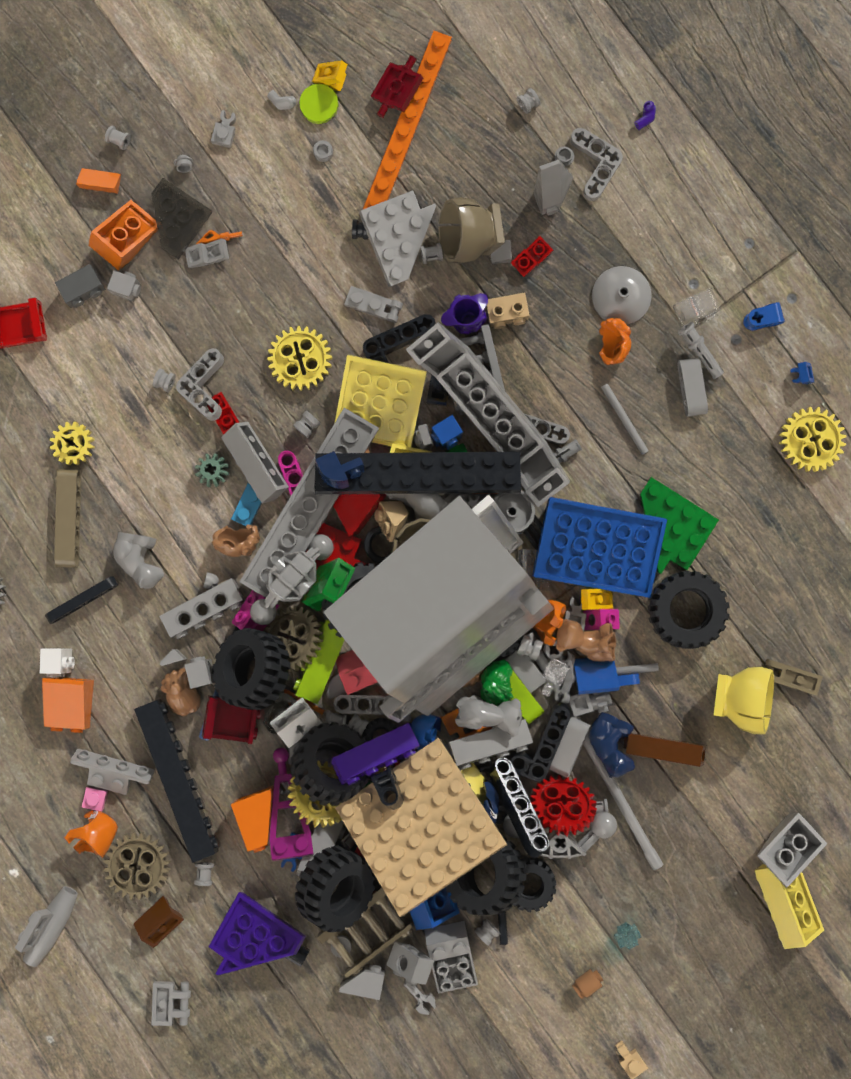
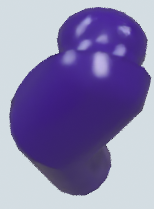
M646 101L644 103L643 116L634 122L638 130H641L655 120L656 106L653 101Z

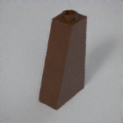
M631 733L624 739L626 754L698 767L704 765L707 746L704 744Z

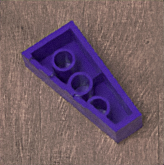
M409 723L333 757L331 763L341 785L345 783L351 785L359 781L361 776L366 774L370 776L378 772V769L382 767L392 766L403 758L406 759L413 756L420 745Z

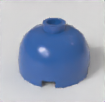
M421 714L414 718L412 723H409L420 745L416 752L436 740L437 730L441 731V717L432 714L429 716Z

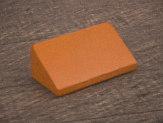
M82 168L76 184L82 189L118 194L121 174Z

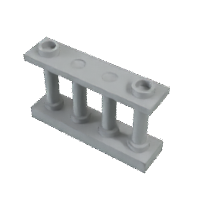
M489 324L483 325L478 335L459 340L467 346L476 343L484 344L485 351L480 355H476V357L481 362L489 364L490 374L504 389ZM453 399L455 411L459 410L460 415H464L462 408Z

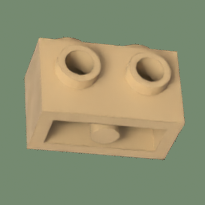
M525 293L488 299L486 313L489 327L501 329L506 327V324H525V321L529 319Z

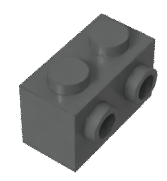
M91 264L55 282L65 303L70 308H77L83 305L85 300L96 298L102 294V291L106 290Z

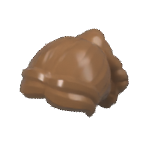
M246 525L244 529L241 528L239 530H233L225 526L213 533L212 545L215 550L230 557L251 556L260 540L257 526Z
M175 669L171 673H167L161 681L162 686L160 690L166 693V700L170 709L177 715L184 717L189 713L196 712L201 705V697L196 688L190 689L186 669Z

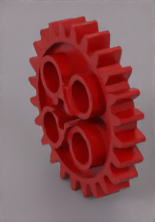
M558 775L557 780L550 776L549 782L543 779L542 784H536V789H533L532 795H530V802L540 823L542 822L543 829L549 827V833L556 830L557 836L564 832L565 836L568 837L570 831L575 836L577 829L583 833L585 827H590V823L594 821L597 808L595 807L597 802L593 800L594 794H589L590 788H583L584 782L577 784V778L569 781V777H565L564 780Z

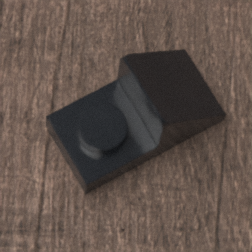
M431 374L426 403L447 407L449 393L436 377Z

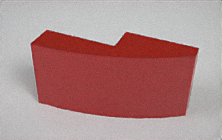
M539 236L511 264L525 277L554 250Z
M219 392L211 398L222 408L221 416L215 421L224 435L235 423L240 422L223 393ZM207 405L209 411L213 413L215 410Z

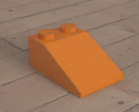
M129 200L91 231L88 246L119 271L136 256L161 227V224L135 202Z

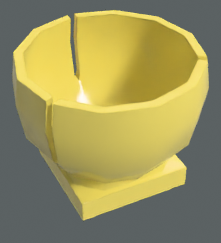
M748 667L734 676L718 674L714 716L728 717L743 731L752 734H766L773 703V670L763 667Z

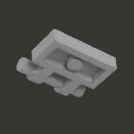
M154 981L152 1026H172L174 1018H180L179 1025H188V1017H190L188 998L191 997L189 982H181V990H175V982ZM174 999H180V1009H174Z

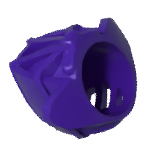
M479 293L474 296L460 294L455 296L450 308L441 316L442 324L454 326L460 334L477 332L487 319L484 311L488 304L487 295Z

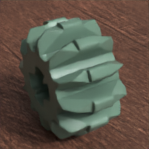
M214 453L212 459L209 454H205V461L202 458L198 459L202 465H195V468L200 470L195 473V476L201 477L199 480L201 484L206 482V486L211 487L213 482L215 487H218V480L223 483L226 482L222 476H229V472L224 471L229 465L223 464L225 461L223 457L218 459V455ZM211 466L216 469L213 475L208 472V470H211L209 469Z

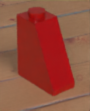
M342 494L338 497L334 508L349 537L361 532L378 508L379 502L383 501L387 496L386 494Z

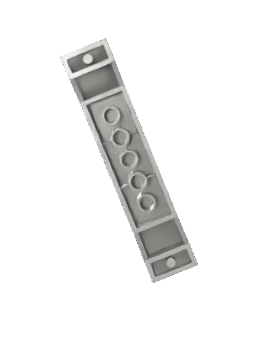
M437 322L406 348L418 365H421L436 377L498 452H520L521 484L526 494L537 507L570 483L569 478L543 436L471 349Z

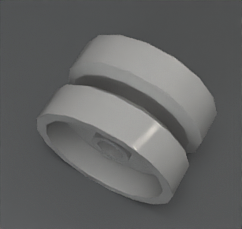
M522 490L521 493H498L493 500L517 534H522L534 519L535 507L533 501ZM510 510L514 511L513 515L509 514Z

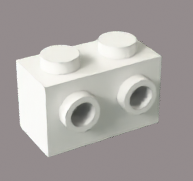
M40 649V674H46V678L65 677V673H71V669L75 665L72 649Z

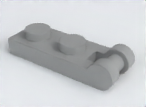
M351 286L344 305L397 323V314L402 309L403 303ZM386 306L391 307L390 313L385 312Z

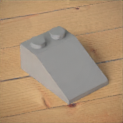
M799 813L788 814L774 829L757 857L785 887H788L827 843Z

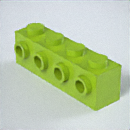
M329 620L320 621L322 626L318 630L324 633L319 636L323 642L317 645L321 648V650L315 651L317 658L311 657L312 664L305 662L306 668L300 669L303 671L301 678H296L293 685L295 696L303 697V699L318 704L344 643V638L338 637L336 635L337 631L335 629L331 630L328 627Z

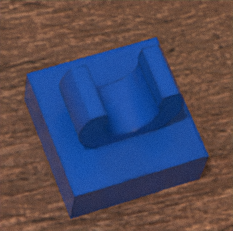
M798 363V368L790 370L791 373H799V378L792 380L793 383H815L811 363Z

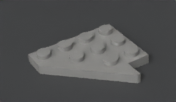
M413 190L359 211L388 287L409 279L436 208V204H432L420 209Z

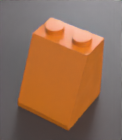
M63 677L43 678L44 727H51L50 731H63V728H70V732L83 733V729H89L94 680Z
M274 785L236 799L231 803L247 851L253 850L254 853L266 849L270 842Z

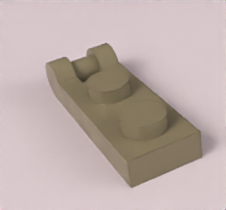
M766 660L765 665L767 669H771L773 672L775 668L780 669L778 677L774 676V683L817 696L823 676L773 660Z

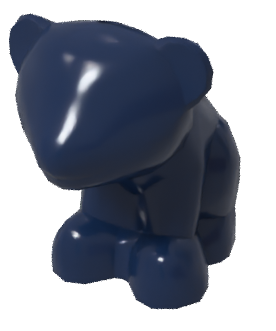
M601 712L590 727L589 740L596 755L602 761L609 778H618L635 769L634 761L618 750L619 738L624 739L628 737L633 731L634 726L610 714Z

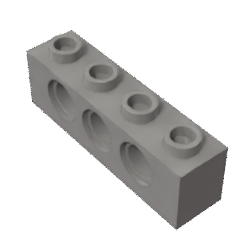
M231 578L159 617L170 638L177 637V639L188 635V630L192 628L197 630L205 626V621L211 618L216 620L224 616V611L228 609L233 611L241 607V602L245 601L235 579ZM220 595L226 597V603L223 606L217 604V598ZM203 604L208 607V612L204 616L199 613V607ZM184 614L190 616V622L187 625L181 622V617Z

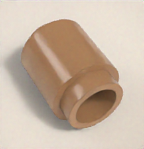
M589 969L575 980L572 987L581 999L584 997L588 998L603 987L601 984L603 978L597 970L593 972Z

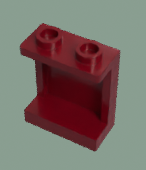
M208 695L202 737L203 739L210 740L216 738L252 744L253 739L256 740L258 728L255 727L256 719H260L261 710H250L233 706L218 696Z

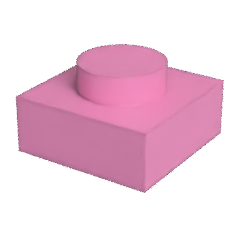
M89 786L86 787L82 808L102 812L108 791Z

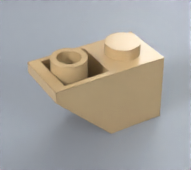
M380 501L378 509L375 511V520L389 542H393V539H396L395 535L407 521L409 513L402 501Z

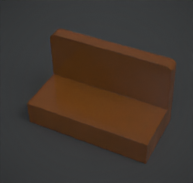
M162 896L134 923V927L141 941L154 948L184 918L182 914L172 909L167 898Z

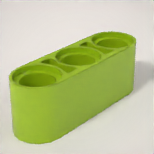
M513 671L510 677L511 693L514 696L513 699L515 698L520 701L522 717L530 724L545 713V711Z

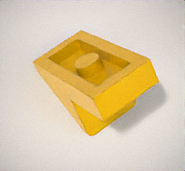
M342 60L320 63L317 65L312 82L314 84L328 85L333 90L341 91L346 78L345 70L348 64Z
M581 589L582 610L613 609L612 591Z

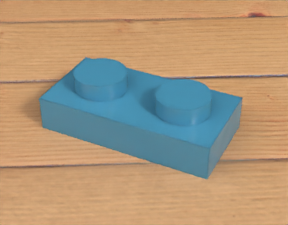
M249 483L231 520L244 526L252 525L262 504Z

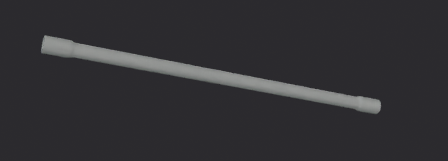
M533 632L526 635L533 641L537 640ZM541 649L536 661L556 694L557 691L562 689V685ZM567 703V704H565V705H567L568 708H569V711H570V719H571V717H574V716H573V713H572V710H571L570 703ZM588 733L583 743L584 747L640 844L652 870L659 869L664 865L655 848L652 847L613 777L609 778L602 761L596 755L590 743Z

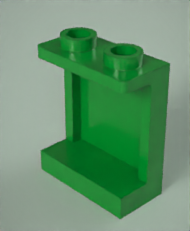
M340 558L319 566L316 570V582L304 595L301 602L316 611L321 609L324 599L334 603L344 594L355 568Z

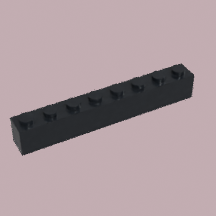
M159 699L135 708L134 711L192 863L216 854L219 851L218 847H220L217 836H213L211 832V820L209 816H205L203 811L205 804L201 797L198 798L196 792L198 789L197 783L194 778L190 777V765L188 760L182 756L183 747L180 740H176L174 735L176 729L174 723L168 719L167 713L169 711L166 703Z

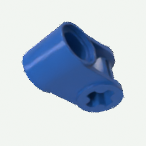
M780 302L753 309L743 320L745 328L750 331L777 326L785 322Z

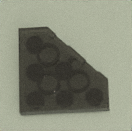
M162 178L151 193L160 245L164 251L179 260L208 220L212 211Z

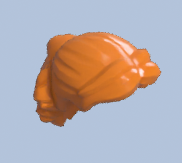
M609 318L600 323L599 333L603 336V348L599 355L606 365H615L622 363L630 352L631 339L629 336L631 330L620 318Z

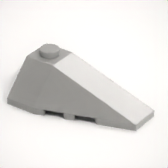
M560 160L539 166L533 194L541 215H552L558 212L572 184L573 175L571 172L569 173L567 168L565 169L564 164Z

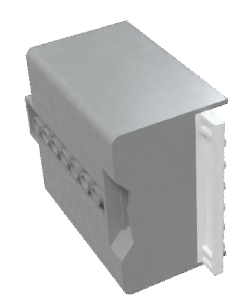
M459 495L323 612L380 686L389 694L383 700L380 709L386 717L398 723L414 709L429 716L554 609L535 586L530 576L511 555L524 542L489 495L472 509Z

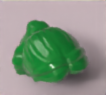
M503 659L496 662L493 661L483 671L481 676V699L484 702L499 706L501 703L513 699L514 696L511 693L510 683L513 671L508 661Z

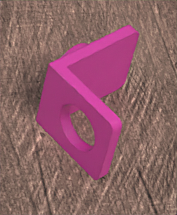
M618 609L583 611L586 614L584 630H600V627L606 623H611L613 629L620 628ZM591 614L595 616V624L593 626L589 623V616Z

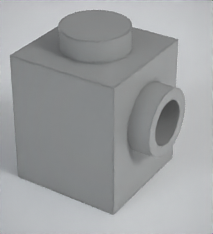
M113 271L107 290L113 295L134 302L135 297H138L141 286L140 282L136 279V275L126 271L124 274Z

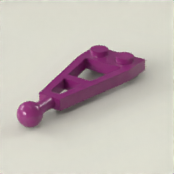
M282 747L277 748L273 752V759L278 763L279 775L275 776L269 837L272 861L314 855L311 832L306 824L305 817L300 820L304 834L276 838L278 810L296 807L289 805L293 800L279 802L280 783L288 782L289 786L292 784L290 782L292 775L287 774L286 769L289 753Z

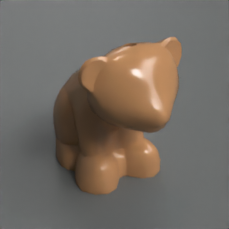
M563 619V624L557 631L556 649L558 651L576 649L595 662L615 661L616 636L611 623L603 624L600 630L583 631L578 622Z

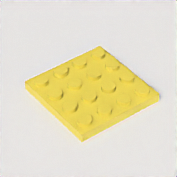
M347 355L335 422L343 408H346L379 428L372 443L391 447L392 444L412 448L427 371Z

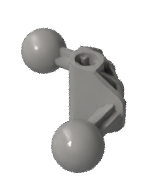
M318 534L311 541L306 553L304 551L288 553L276 562L269 571L267 578V588L270 593L266 599H259L251 606L250 616L255 623L259 625L271 623L276 617L275 606L279 600L299 601L316 582L315 560H325L333 553L334 545L328 536Z
M608 812L595 814L594 821L591 822V830L579 842L570 833H568V837L565 836L564 832L557 836L556 830H553V832L547 835L549 847L540 856L549 857V859H571L572 857L585 856L599 838L606 839L615 834L617 821ZM507 814L503 820V829L508 836L519 838ZM524 823L526 828L529 829V824ZM556 838H559V839L564 838V841L559 840V841L557 842V841H556ZM534 842V845L540 849L539 844Z

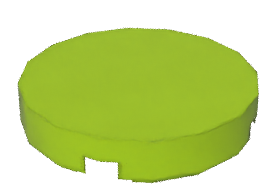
M313 84L307 87L299 100L301 113L309 122L315 124H323L330 121L337 114L339 107L336 93L332 88L324 84Z

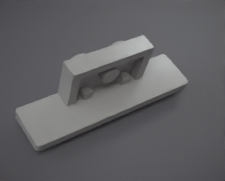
M77 749L70 761L71 764L89 768L87 785L127 795L129 791L130 780L149 784L155 772L154 769L82 749Z

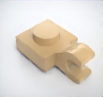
M622 1040L615 1045L623 1057L618 1061L630 1079L636 1078L648 1069V1066L636 1049L630 1052Z

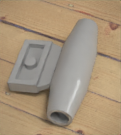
M64 886L46 909L35 911L29 917V923L26 929L19 935L18 943L15 946V949L19 952H25L23 961L27 965L37 967L54 946L70 918L78 893L74 889Z

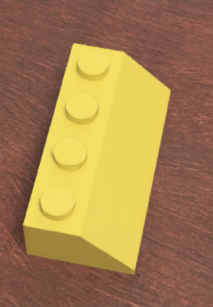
M765 864L754 870L784 949L806 947L824 931L803 873L801 872L788 887H785Z

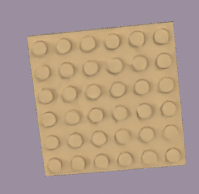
M439 738L393 768L404 799L400 808L393 810L384 805L373 782L346 802L344 801L335 808L399 917L404 916L508 845ZM391 794L388 797V803H392L395 800V794Z

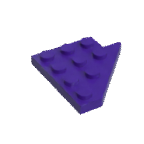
M239 892L209 945V948L224 958L215 974L223 975L296 955L306 936L243 892Z

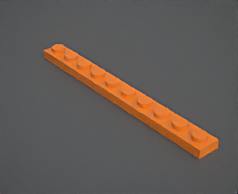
M433 31L417 71L424 79L405 112L401 111L363 209L389 200L451 44V36Z

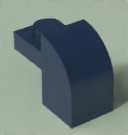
M335 451L315 459L322 479L333 488L342 489L349 487L348 479L357 478L364 472V464L360 457L342 465Z

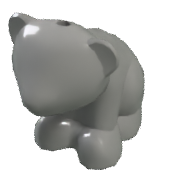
M438 493L386 494L392 495L397 499L405 498L414 509L416 519H432L448 506L445 499Z
M118 532L113 548L116 562L126 574L134 579L140 588H153L164 577V572L160 567L145 563L144 556L147 549L155 546L157 539Z
M473 695L470 698L462 697L457 702L456 706L459 708V713L455 721L459 727L478 730L482 726L492 727L497 725L512 737L518 734L522 721L521 703L518 699L514 698L511 701H505L496 706L484 702L477 695Z

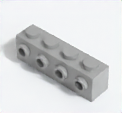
M249 422L235 423L221 437L261 503L275 501L289 488Z
M524 719L521 721L519 732L515 737L497 727L451 741L445 747L459 769L464 770L472 767L471 763L477 761L480 765L491 761L490 757L497 756L499 759L509 756V752L516 750L517 753L528 750L527 746L532 744L533 740Z

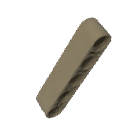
M80 470L57 471L54 552L56 568H77L79 565Z

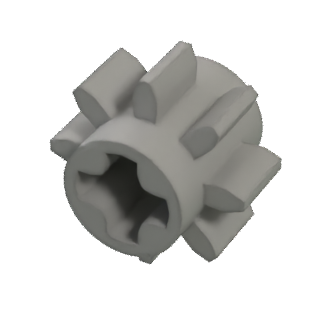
M609 692L593 693V695L589 696L593 710H597L599 714L609 711L608 706L612 705Z

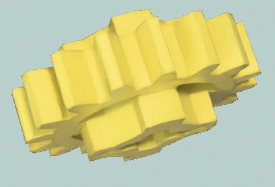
M69 422L65 423V427L59 425L60 431H53L52 433L55 435V438H50V441L54 442L50 449L56 450L53 456L59 457L58 461L62 463L66 460V464L70 466L72 461L75 465H79L80 459L86 462L85 456H92L89 450L95 449V446L90 444V442L95 441L93 437H89L92 432L85 430L86 426L83 424L79 426L77 422H73L72 426ZM67 439L69 441H73L75 445L78 446V448L75 446H71L69 442H67ZM80 452L78 455L72 456L74 453Z

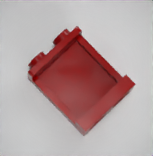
M36 297L29 298L27 303L0 307V349L47 341L42 303Z

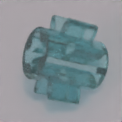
M625 922L617 926L618 933L614 934V937L618 941L620 948L625 946L630 950L639 945L638 939L641 938V934L635 924L631 926Z

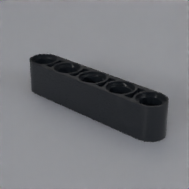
M499 758L489 770L490 778L526 853L530 857H539L549 847V839L512 763L507 758ZM498 767L502 768L504 773L500 772ZM507 786H510L513 791L508 790ZM515 804H518L522 810L517 809ZM524 823L529 824L531 829L526 828ZM534 842L539 844L540 849L534 845Z

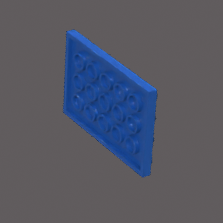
M550 497L547 501L532 576L650 598L667 519Z

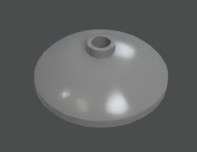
M626 266L613 267L603 272L596 280L592 290L593 306L599 316L605 321L609 318H620L626 325L638 321L645 315L652 298L651 288L647 279L639 271ZM622 289L626 290V291H627V294H626V295H622V294L620 293V290H622Z

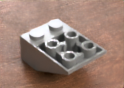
M465 921L424 929L428 954L434 960L432 970L438 994L478 985Z

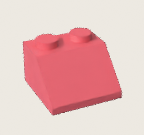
M353 650L337 657L336 664L339 677L347 695L378 683Z

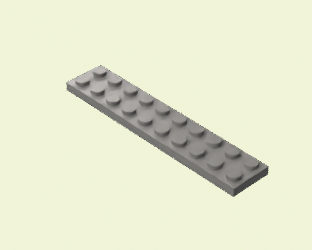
M343 408L317 453H331L333 451L335 453H365L379 428L348 409ZM315 457L239 581L265 598L270 593L267 588L269 571L285 554L307 551L311 541L340 494L315 495Z

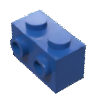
M451 415L433 426L432 434L430 435L436 448L440 447L441 450L445 448L450 450L462 438L463 431L454 416Z

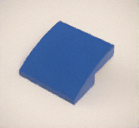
M589 658L575 659L574 675L576 676L578 695L619 691L620 686L614 661L595 662Z

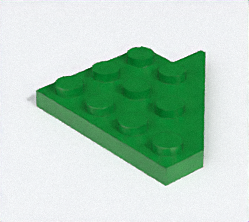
M650 477L639 494L643 512L646 515L667 519L657 573L662 574L669 561L687 571L719 519Z

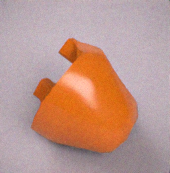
M548 600L554 609L532 627L538 633L542 642L550 646L555 644L556 638L552 635L562 626L566 613V605L556 600Z
M91 810L84 815L85 818H88L89 824L70 830L64 838L69 844L75 838L81 839L73 847L79 854L87 851L103 858L112 844L118 826L116 821L109 815L101 811Z

